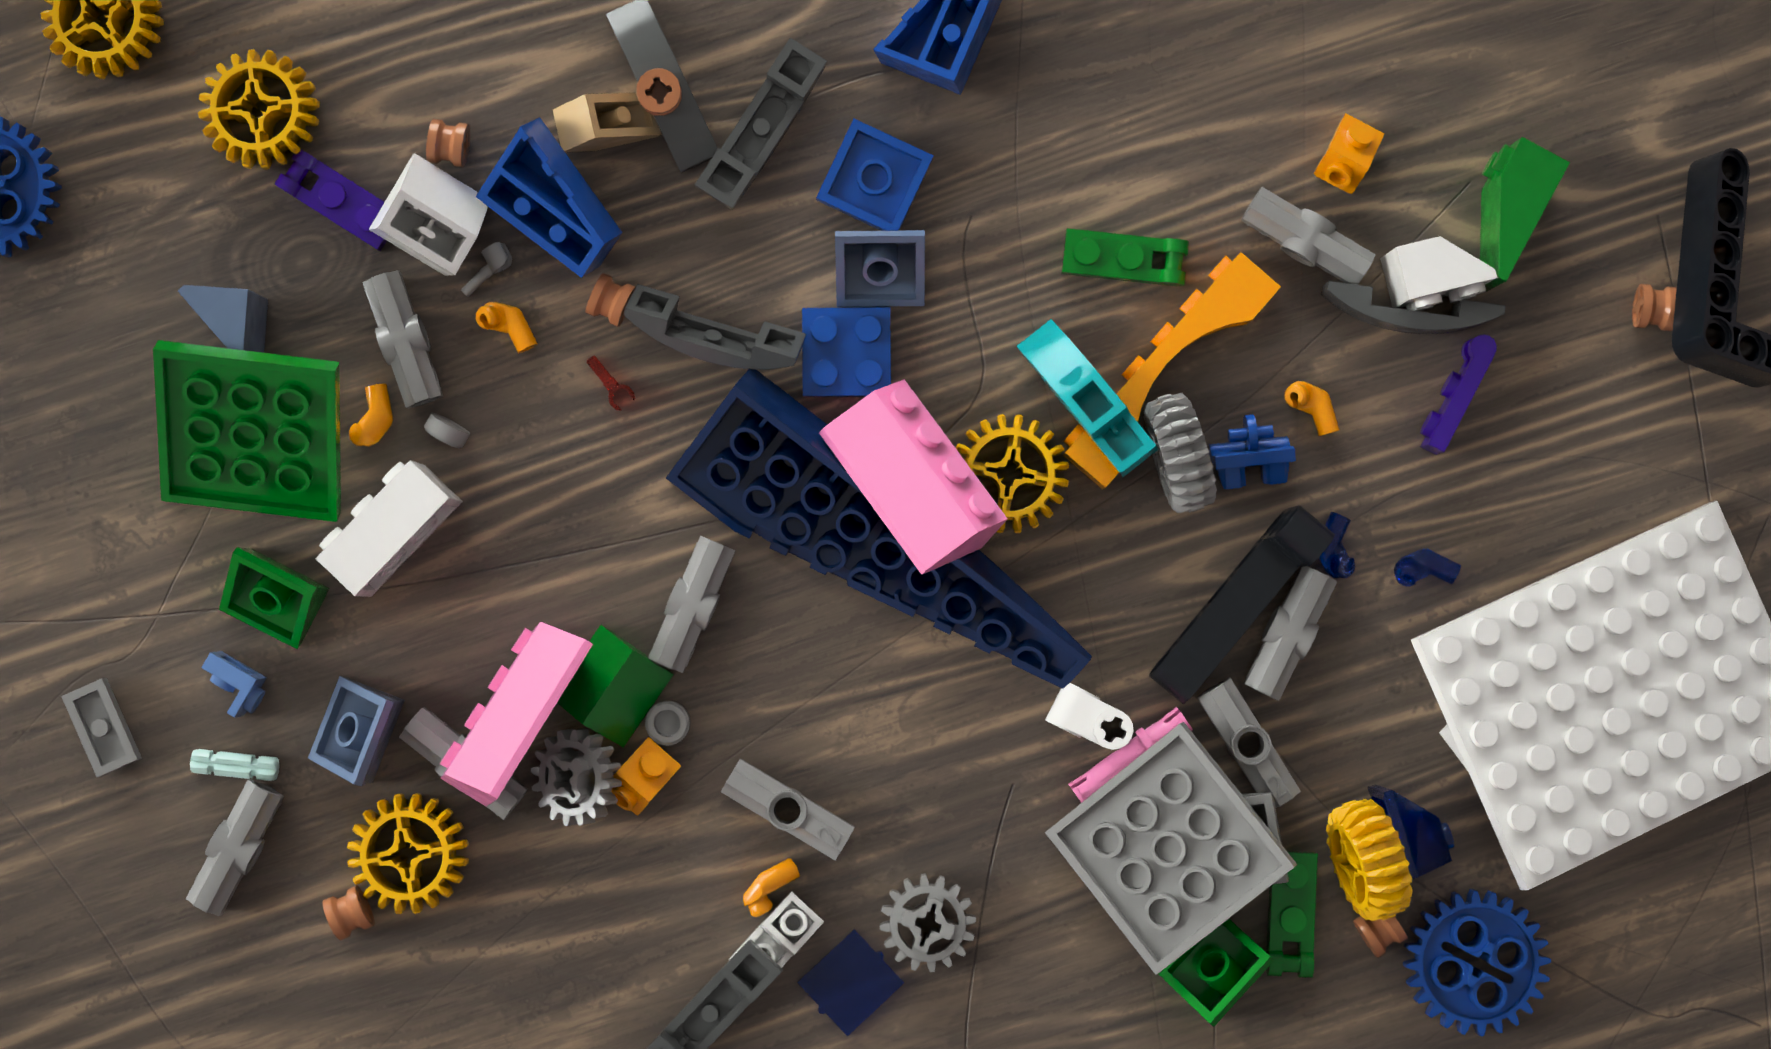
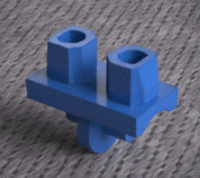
M1254 414L1244 415L1243 428L1228 429L1229 442L1209 444V456L1217 470L1223 489L1246 486L1245 467L1260 465L1261 480L1264 484L1286 483L1289 462L1296 461L1295 448L1290 446L1288 436L1274 437L1273 426H1257Z

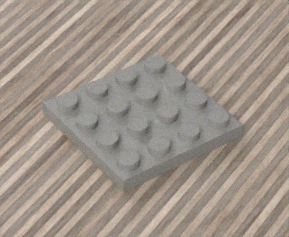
M1184 722L1177 725L1045 832L1155 975L1297 865Z

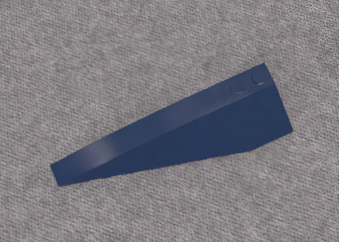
M748 369L735 384L667 475V480L736 533L750 539L754 532L771 542L770 549L784 556L791 553L811 563L810 568L824 575L827 572L835 574L847 580L849 587L912 617L916 613L935 622L933 627L949 635L954 631L976 642L974 647L989 654L991 651L1000 653L1012 659V665L1062 689L1078 675L1092 658L1055 619L980 550L921 575L820 436L819 432L827 424L756 369Z

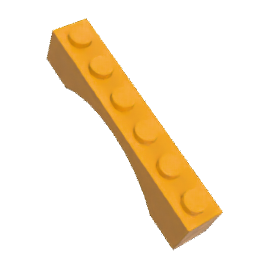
M1242 252L1233 261L1225 256L1208 275L1214 280L1213 284L1204 294L1196 289L1179 308L1185 313V316L1178 324L1173 327L1167 322L1150 341L1157 347L1150 356L1144 360L1138 355L1121 374L1128 381L1116 394L1137 422L1139 421L1141 408L1151 385L1165 365L1176 354L1201 337L1226 328L1247 325L1281 288L1279 284ZM1080 424L1063 441L1069 446L1063 456L1102 490L1119 473Z

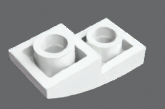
M791 891L728 960L751 939L782 968L824 921Z

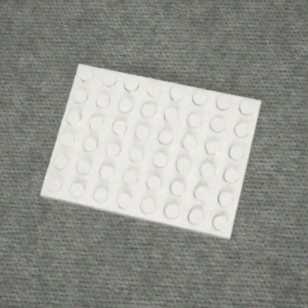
M1718 501L1700 506L1411 639L1520 890H1530L1771 771V621Z

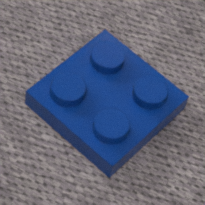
M853 118L816 200L881 231H899L934 155Z
M890 307L802 308V333H806L805 342L802 346L803 397H866L874 390L891 384Z

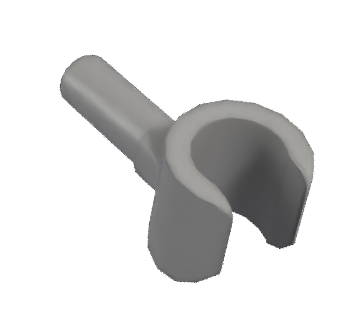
M495 242L482 250L481 253L487 265L481 268L461 289L467 297L487 278L511 266L512 256L505 243Z

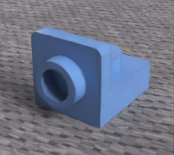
M223 651L210 652L201 667L212 674L210 681L228 692L233 693L235 689L240 690L227 714L234 718L244 716L246 712L252 714L265 695L266 691L261 689L267 677Z

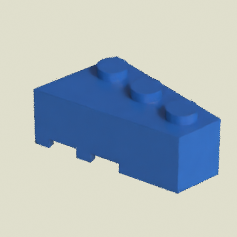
M920 0L913 9L910 7L901 17L902 21L885 40L882 39L873 50L881 64L961 95L1002 0Z
M540 117L520 126L476 195V198L581 278L600 267L623 233Z

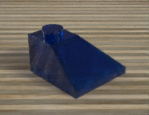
M1376 784L1368 786L1370 798L1384 808L1386 816L1392 819L1394 829L1399 832V839L1405 847L1406 859L1410 863L1408 869L1412 879L1418 878L1452 861L1449 849L1454 848L1455 845L1447 822L1441 823L1439 817L1391 789Z

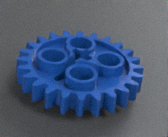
M0 117V253L10 258L13 252L12 244L26 251L29 249L26 240L27 235L30 234L39 239L43 237L37 227L39 222L53 224L54 221L45 214L46 208H58L60 206L57 201L49 198L50 192L62 189V185L49 180V177L56 174L59 168L53 164H44L52 155V152L45 147L36 149L41 139L33 133L25 136L26 127L19 123H15L10 128L9 121ZM14 155L16 157L15 169L9 175L3 176L1 171L2 162L8 156ZM15 199L17 211L13 217L5 220L2 215V208L7 201Z
M1469 889L1467 901L1465 902L1458 893L1451 892L1452 905L1449 907L1436 899L1434 902L1438 913L1433 916L1422 911L1420 914L1427 925L1424 928L1418 926H1411L1410 928L1419 937L1418 942L1404 944L1405 948L1415 953V958L1404 961L1403 966L1416 972L1415 975L1406 980V984L1410 987H1421V990L1415 994L1413 999L1418 1004L1430 1001L1425 1014L1433 1018L1442 1012L1440 1025L1447 1029L1457 1020V1031L1463 1035L1467 1033L1471 1024H1473V1028L1479 1036L1485 1035L1486 1025L1489 1023L1494 1031L1499 1034L1503 1033L1502 1020L1505 1018L1515 1026L1519 1025L1516 1011L1521 1009L1532 1014L1534 1011L1527 1002L1529 997L1543 999L1544 997L1535 988L1536 982H1549L1550 980L1548 976L1539 972V966L1551 963V959L1538 954V950L1548 945V941L1544 938H1533L1532 936L1539 930L1540 924L1535 921L1524 924L1523 922L1529 913L1527 909L1520 907L1511 913L1514 900L1505 897L1497 906V895L1489 890L1485 894L1483 901H1481L1478 891ZM1466 921H1474L1477 929L1476 936L1468 943H1460L1458 939L1459 927ZM1449 942L1475 957H1480L1488 964L1511 975V982L1506 983L1477 967H1473L1461 958L1443 950L1442 943ZM1506 942H1513L1516 947L1515 957L1507 964H1500L1497 956L1498 949ZM1445 961H1454L1456 974L1453 979L1444 983L1439 982L1437 978L1438 967ZM1485 982H1493L1496 990L1493 999L1487 1003H1479L1477 999L1478 988Z

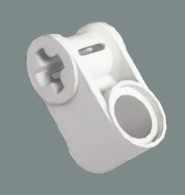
M1071 683L1065 688L1060 689L1045 721L1079 738L1084 737L1111 750L1126 746L1132 739L1134 732L1133 723L1128 715ZM1114 717H1118L1121 720L1119 727L1124 730V735L1122 738L1113 737L1108 742L1104 739L1106 732L1100 728L1103 721L1112 722Z

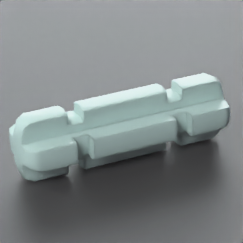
M196 749L193 750L190 758V770L197 774L208 775L214 772L216 776L244 779L256 776V780L274 781L278 777L280 768L279 759L271 756H259L257 759L252 754L223 751L214 754L213 750Z

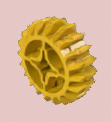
M44 0L53 8L52 10L40 13L44 21L51 23V25L42 30L44 37L54 40L50 45L51 52L55 55H63L61 62L68 68L77 65V72L83 76H88L93 70L94 75L99 79H105L109 69L116 77H123V64L125 63L131 69L139 70V63L135 57L141 54L147 59L152 58V52L145 46L148 41L152 43L161 42V37L154 33L152 28L164 25V20L160 16L153 14L162 8L159 0ZM78 2H80L81 13L79 17L72 22L73 12ZM95 6L108 14L105 15L108 18L105 24L110 32L97 24V22H100L97 19L100 14ZM132 10H134L133 24L130 32L125 37L124 24L133 16ZM100 38H105L113 46L111 49L99 52L87 51L79 47L86 41L92 43Z
M249 49L247 62L244 63L238 54H232L231 62L233 67L231 69H228L222 63L217 64L216 69L222 74L218 81L212 77L205 78V83L213 91L212 94L201 93L199 95L200 101L210 105V108L198 112L201 120L211 122L202 130L203 134L208 138H215L212 144L214 150L219 153L227 150L226 159L231 163H235L241 158L242 165L247 169H252L258 158L260 167L268 170L272 164V156H274L279 164L285 165L288 163L285 151L289 149L295 155L300 152L301 148L296 144L300 137L306 142L313 141V136L305 130L306 125L318 126L319 119L316 116L308 114V111L316 110L320 107V102L316 98L308 97L316 90V87L311 81L302 82L306 72L300 66L292 69L293 61L287 56H283L277 62L276 54L271 50H267L261 60L257 51ZM263 77H272L283 81L288 87L291 99L283 100L280 96H270L268 87L263 83ZM245 82L243 96L238 100L229 102L235 90ZM262 101L267 105L266 112L261 111L263 116L257 118L251 111L253 107L257 108L255 105L257 102ZM290 117L285 128L273 138L275 124L280 119ZM235 119L239 123H249L250 132L255 135L256 143L238 140L231 132L228 120Z
M1001 414L997 416L998 429L992 430L990 423L984 419L980 422L981 430L984 433L981 438L971 429L965 434L967 439L974 444L971 449L960 443L957 444L956 449L959 454L966 456L965 461L975 475L990 479L997 485V505L1008 518L1007 520H1012V529L1017 534L1022 532V518L1026 517L1028 524L1034 529L1039 526L1038 519L1034 514L1036 511L1039 510L1047 519L1053 516L1052 510L1045 503L1047 500L1055 504L1063 502L1064 498L1060 494L1053 492L1054 486L1060 488L1068 487L1069 480L1056 478V471L1067 470L1069 463L1066 461L1054 462L1053 457L1062 453L1064 448L1060 444L1050 450L1048 449L1046 443L1054 436L1051 430L1045 432L1041 438L1034 435L1039 428V421L1033 420L1029 425L1028 431L1021 429L1023 423L1022 415L1017 414L1015 416L1013 427H1006L1005 415ZM1008 438L1006 452L1001 461L996 463L974 461L984 446L994 440ZM1022 441L1031 445L1039 453L1045 466V473L1029 469L1022 463L1020 457ZM1011 452H1014L1013 463L1018 466L1015 470L1020 469L1021 475L1030 476L1032 479L1024 477L1015 479L1008 488L1007 497H1005L1006 485L1001 483L1003 478L998 479L997 473L986 471V469L994 471L1004 469L1007 462L1010 461ZM1022 485L1043 486L1040 496L1034 503L1026 508L1010 511L1011 501L1017 487ZM1005 523L998 529L997 533L1004 532Z
M402 793L394 795V809L386 799L379 800L377 808L381 816L371 809L364 811L363 817L370 827L364 824L354 825L353 832L362 837L363 840L350 841L347 846L351 851L360 852V857H355L347 862L348 867L355 868L361 866L363 873L353 878L354 884L357 885L367 880L371 886L364 891L363 896L369 899L377 892L381 893L382 895L377 905L381 909L386 908L391 899H395L394 910L396 914H401L405 911L407 901H409L414 914L422 912V898L431 908L437 907L439 905V898L436 891L446 898H449L454 893L446 880L460 883L464 878L453 867L466 866L469 863V858L456 855V850L469 846L467 839L455 841L453 834L458 833L464 828L462 823L459 822L448 827L445 821L452 816L453 811L447 808L437 816L435 811L439 800L435 798L430 799L425 808H422L423 799L420 793L412 795L409 806H407L406 798ZM395 818L397 829L394 830L393 845L389 849L375 852V843L380 831L388 822ZM410 818L418 819L430 826L440 841L422 840L417 835L415 826L411 825ZM406 842L411 843L409 849L415 847L417 851L428 850L413 858L410 864L406 863L407 858L402 860L400 856L389 857L405 848ZM436 855H442V864L437 876L428 886L421 888L420 877L423 876L422 865L424 860ZM378 865L396 868L400 873L402 882H406L407 889L389 882L380 872Z
M1372 799L1349 801L1343 803L1341 807L1333 809L1332 813L1328 816L1326 832L1329 837L1326 843L1330 848L1331 855L1329 857L1335 868L1334 873L1337 874L1340 887L1345 892L1346 900L1352 903L1353 910L1360 914L1363 919L1371 921L1378 919L1383 921L1405 911L1410 906V897H1412L1413 893L1410 885L1412 883V876L1408 869L1410 863L1405 856V847L1401 844L1399 832L1393 827L1392 819L1386 816L1384 808Z

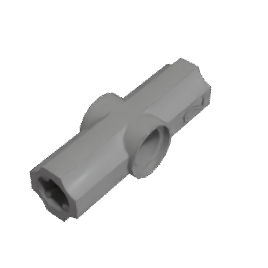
M1264 187L1259 189L1241 219L1247 226L1254 228L1262 235L1279 243L1280 249L1291 258L1310 267L1317 266L1344 283L1358 285L1375 257V254L1370 252V250L1337 232L1336 226L1322 215L1305 208L1300 210Z
M399 270L385 272L362 282L378 326L375 328V334L386 363L392 366L405 407L409 409L422 406L443 397L442 387H440L436 370L429 355L431 345L420 316L414 312L401 272Z
M700 536L689 559V564L683 578L679 577L669 597L664 611L666 615L648 659L684 673L694 653L701 631L706 630L720 598V594H718L736 550Z
M1308 566L1299 568L1282 605L1276 607L1264 629L1261 638L1263 644L1246 675L1244 685L1277 701L1280 700L1299 659H1304L1319 630L1317 622L1328 604L1332 591L1335 589L1336 580Z
M1230 677L1210 687L1197 697L1225 742L1229 754L1236 760L1256 793L1273 792L1275 808L1301 792L1274 749L1269 734L1261 728ZM1247 732H1254L1259 739V748L1251 756H1243L1238 749L1240 737Z
M422 707L413 716L399 736L400 739L435 765L434 770L440 776L447 769L440 765V762L452 743L455 741L462 745L467 737L466 734L462 733L460 735L426 707ZM511 776L498 799L488 805L487 808L504 820L521 801L528 788Z
M741 758L721 790V793L770 821L777 829L790 833L833 860L837 859L855 826L806 798L800 791L789 788ZM790 797L798 802L800 815L797 819L784 821L777 816L775 806L780 799Z
M253 779L247 780L228 819L221 822L211 837L205 851V855L208 857L196 876L186 900L204 912L217 916L224 914L243 875H247L259 858L265 844L263 837L281 806L284 795L264 783Z

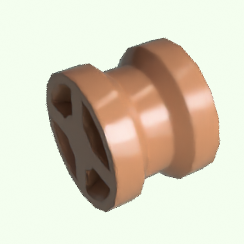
M654 68L646 71L637 83L636 95L641 106L646 112L654 116L671 114L678 108L682 100V90L678 79L672 72L666 69Z
M433 119L427 135V161L438 164L442 160L450 161L454 167L463 168L467 161L470 146V125L458 123L456 126H449L443 120Z
M602 273L589 297L586 313L594 317L598 315L605 316L610 324L620 327L625 319V307L635 286L628 283L621 286L615 283L610 275Z
M1639 284L1633 301V326L1635 328H1646L1649 325H1657L1663 331H1672L1677 287H1665L1663 290H1654L1649 284Z
M358 885L348 889L343 897L336 898L332 896L323 900V910L328 924L336 938L340 941L348 938L351 932L357 928L366 930L375 925L370 904L363 896L364 892Z
M1359 916L1353 920L1357 931L1377 958L1383 956L1386 953V948L1391 944H1401L1408 939L1396 917L1383 921L1382 919L1371 921Z

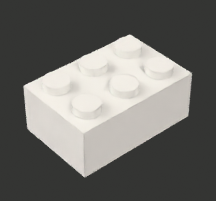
M411 460L406 465L402 462L397 463L382 479L386 486L374 498L370 494L364 497L351 511L355 518L343 530L339 527L332 530L320 543L319 546L323 551L315 559L354 596L372 597L463 502L425 465Z

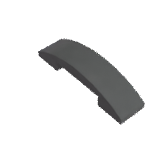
M634 0L607 13L606 16L637 82L646 71L654 68H662L672 72L679 81L682 90V100L678 108L666 116L654 117L680 172L683 173L712 159L718 149L648 0Z
M789 38L767 72L765 82L722 148L717 149L695 183V187L733 210L788 131L826 67L827 60L792 38Z
M1328 281L1322 286L1321 295L1332 305L1360 321L1387 330L1411 334H1444L1467 330L1504 315L1506 305L1461 299L1452 304L1451 316L1371 305L1373 287Z
M637 284L624 310V316L662 344L688 356L734 368L767 370L794 366L806 338V333L765 321L759 334L678 311L680 296Z
M750 939L693 997L646 1049H708L748 1005L753 1003L778 977L783 969Z

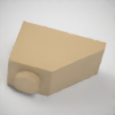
M636 93L585 94L553 109L560 145L565 152L597 151L662 135L654 115L645 111Z

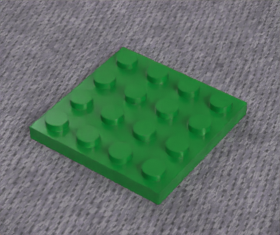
M158 340L153 348L161 501L337 522L341 514L339 362Z

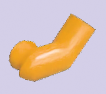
M488 302L477 310L475 316L477 324L486 330L490 329L508 333L518 354L538 345L522 311L518 307L499 302Z
M1296 381L1285 390L1284 398L1290 407L1313 416L1318 436L1340 430L1328 392L1305 381Z
M387 384L365 387L369 410L358 423H354L349 429L350 440L356 446L369 447L378 443L392 426L393 414Z
M787 858L761 872L744 893V906L748 905L750 914L753 917H759L772 910L773 903L768 898V894L800 877L798 868L793 860Z

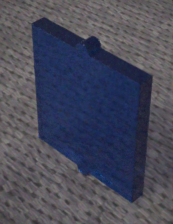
M853 929L798 981V984L819 1005V1013H826L849 1036L904 984V981L883 960V952H876Z

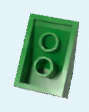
M1521 137L1510 146L1505 144L1499 153L1495 151L1482 173L1488 179L1481 191L1480 260L1493 267L1497 274L1496 279L1485 284L1486 292L1507 281L1570 164L1569 161L1524 137Z

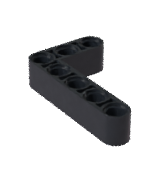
M1729 148L1694 161L1688 171L1672 347L1679 360L1686 364L1750 387L1759 388L1771 385V334L1736 322L1750 169L1744 154L1738 149Z
M1298 505L1285 509L1150 672L1149 677L1178 701L1185 704L1298 567L1312 565L1330 545L1335 534L1302 506Z

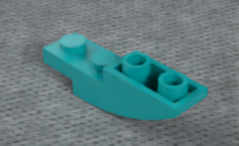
M1052 319L1017 345L1019 351L1069 413L1075 417L1122 477L1126 476L1158 451L1157 445L1131 415L1122 400Z

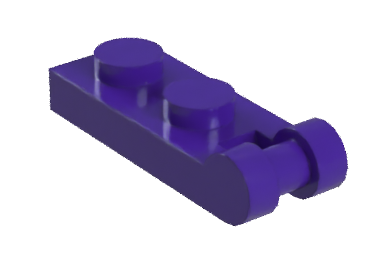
M300 149L297 155L293 154L291 159L294 162L285 175L282 173L279 175L274 185L373 248L381 251L387 240L373 233L369 228L385 202L304 150ZM309 171L319 176L310 191L300 185Z
M1485 334L1478 335L1463 344L1461 356L1464 359V363L1458 373L1452 371L1446 379L1440 395L1444 396L1445 399L1438 413L1432 410L1423 423L1420 434L1424 435L1425 438L1420 446L1421 448L1434 455L1445 452L1496 354L1497 345L1492 337Z

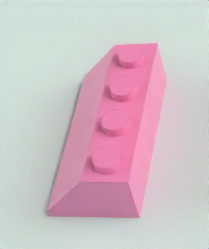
M905 379L874 390L819 432L820 436L921 575L981 549L1008 519Z
M540 622L533 631L525 628L511 649L518 654L511 667L508 669L501 665L488 686L494 692L485 707L478 703L466 720L464 726L470 729V732L462 745L454 741L441 760L440 765L447 769L440 779L486 807L497 800L593 644L586 639Z

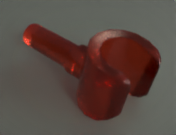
M595 355L587 360V364L608 390L609 403L615 410L622 411L613 400L615 391L624 389L635 400L632 388L626 384H619Z

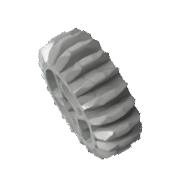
M1183 393L1163 395L1157 397L1154 401L1148 402L1143 411L1145 429L1158 447V451L1152 454L1169 505L1176 513L1187 511L1190 513L1213 504L1217 491L1216 479L1213 474V465L1210 460L1205 436L1191 401Z

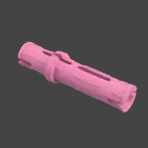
M1175 707L1145 730L1142 727L1135 732L1137 736L1132 738L1126 746L1114 751L1082 776L1071 781L1069 786L1082 803L1177 725L1184 722L1191 731L1193 728L1180 710Z

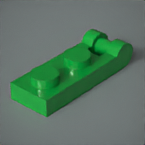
M1067 228L1061 274L1167 286H1185L1186 272L1182 271L1183 256L1188 255L1189 241ZM1153 253L1166 255L1164 269L1151 268Z
M1287 851L1297 865L1288 872L1289 882L1273 884L1269 887L1266 953L1274 959V962L1266 969L1267 976H1282V972L1297 973L1298 977L1313 978L1318 853ZM1283 941L1298 942L1297 955L1283 954Z

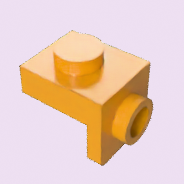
M1345 113L1314 175L1352 194L1368 171L1385 133Z
M648 737L613 775L614 778L622 781V786L614 787L611 791L618 799L616 804L622 809L632 811L638 816L675 775L681 765Z

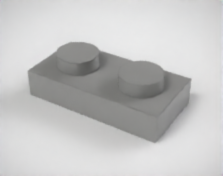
M101 678L61 696L97 778L142 759L107 678Z

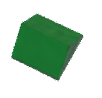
M237 547L232 553L219 610L298 649L330 588L251 548Z
M601 624L589 641L593 644L557 703L581 724L624 748L674 674L657 662L648 659L647 655Z
M1227 919L1158 974L1208 1023L1215 1027L1274 962V959L1236 924Z

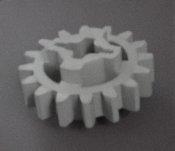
M587 728L557 731V736L544 739L547 749L535 752V756L541 761L539 767L531 768V773L539 776V782L532 786V791H542L543 797L538 805L540 808L552 807L550 819L563 818L565 826L595 823V818L608 815L605 805L617 803L618 799L611 791L614 787L622 786V781L613 776V772L621 768V765L617 762H610L609 757L612 755L614 748L613 746L601 747L603 740L601 734L589 735V729Z
M926 873L921 874L920 884L916 886L908 878L904 879L906 891L901 894L899 891L892 889L889 894L895 901L894 905H882L881 912L890 916L889 921L880 923L881 931L891 932V936L884 941L885 947L891 948L897 945L899 950L896 953L895 960L900 962L906 956L910 957L911 970L914 971L919 967L920 962H927L929 972H935L936 961L942 960L948 968L951 967L950 955L955 952L964 957L966 950L961 945L962 940L973 941L975 937L971 931L966 929V925L976 922L975 915L964 913V910L972 904L970 898L958 900L957 895L961 887L956 883L949 890L944 888L945 878L942 875L937 878L935 884H929ZM928 893L925 902L915 907L904 906L914 896ZM944 898L954 907L958 923L945 917L942 911ZM932 904H935L933 908L935 922L940 925L938 928L931 927L929 932L925 934L924 940L921 941V924L916 919L917 917L925 918L927 912H930ZM898 923L910 928L914 936L912 947L901 937ZM942 938L951 939L945 947L928 952L930 944Z

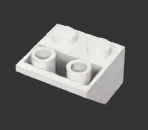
M414 153L369 230L445 276L456 275L478 237L488 206L476 198L477 191Z
M1441 236L1395 247L1380 258L1393 308L1406 306L1407 310L1423 311L1433 308V305L1442 303V297L1449 296L1450 303H1455L1461 299H1471L1476 297L1477 294L1486 292L1485 284L1497 278L1496 270Z

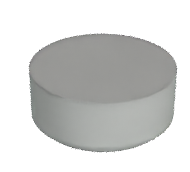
M431 412L424 425L425 431L431 436L458 449L464 447L470 436V432L464 427Z
M674 701L657 703L649 710L645 720V727L649 737L656 743L666 746L682 741L688 734L691 724L687 710L681 704Z

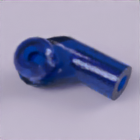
M1330 512L1325 526L1335 534V537L1320 555L1319 559L1325 572L1331 577L1348 578L1354 573L1356 563L1354 558H1349L1342 540L1351 520L1338 513Z
M1422 548L1401 557L1395 564L1394 574L1397 582L1406 587L1416 585V581L1429 575L1453 584L1460 572L1461 564L1430 549Z

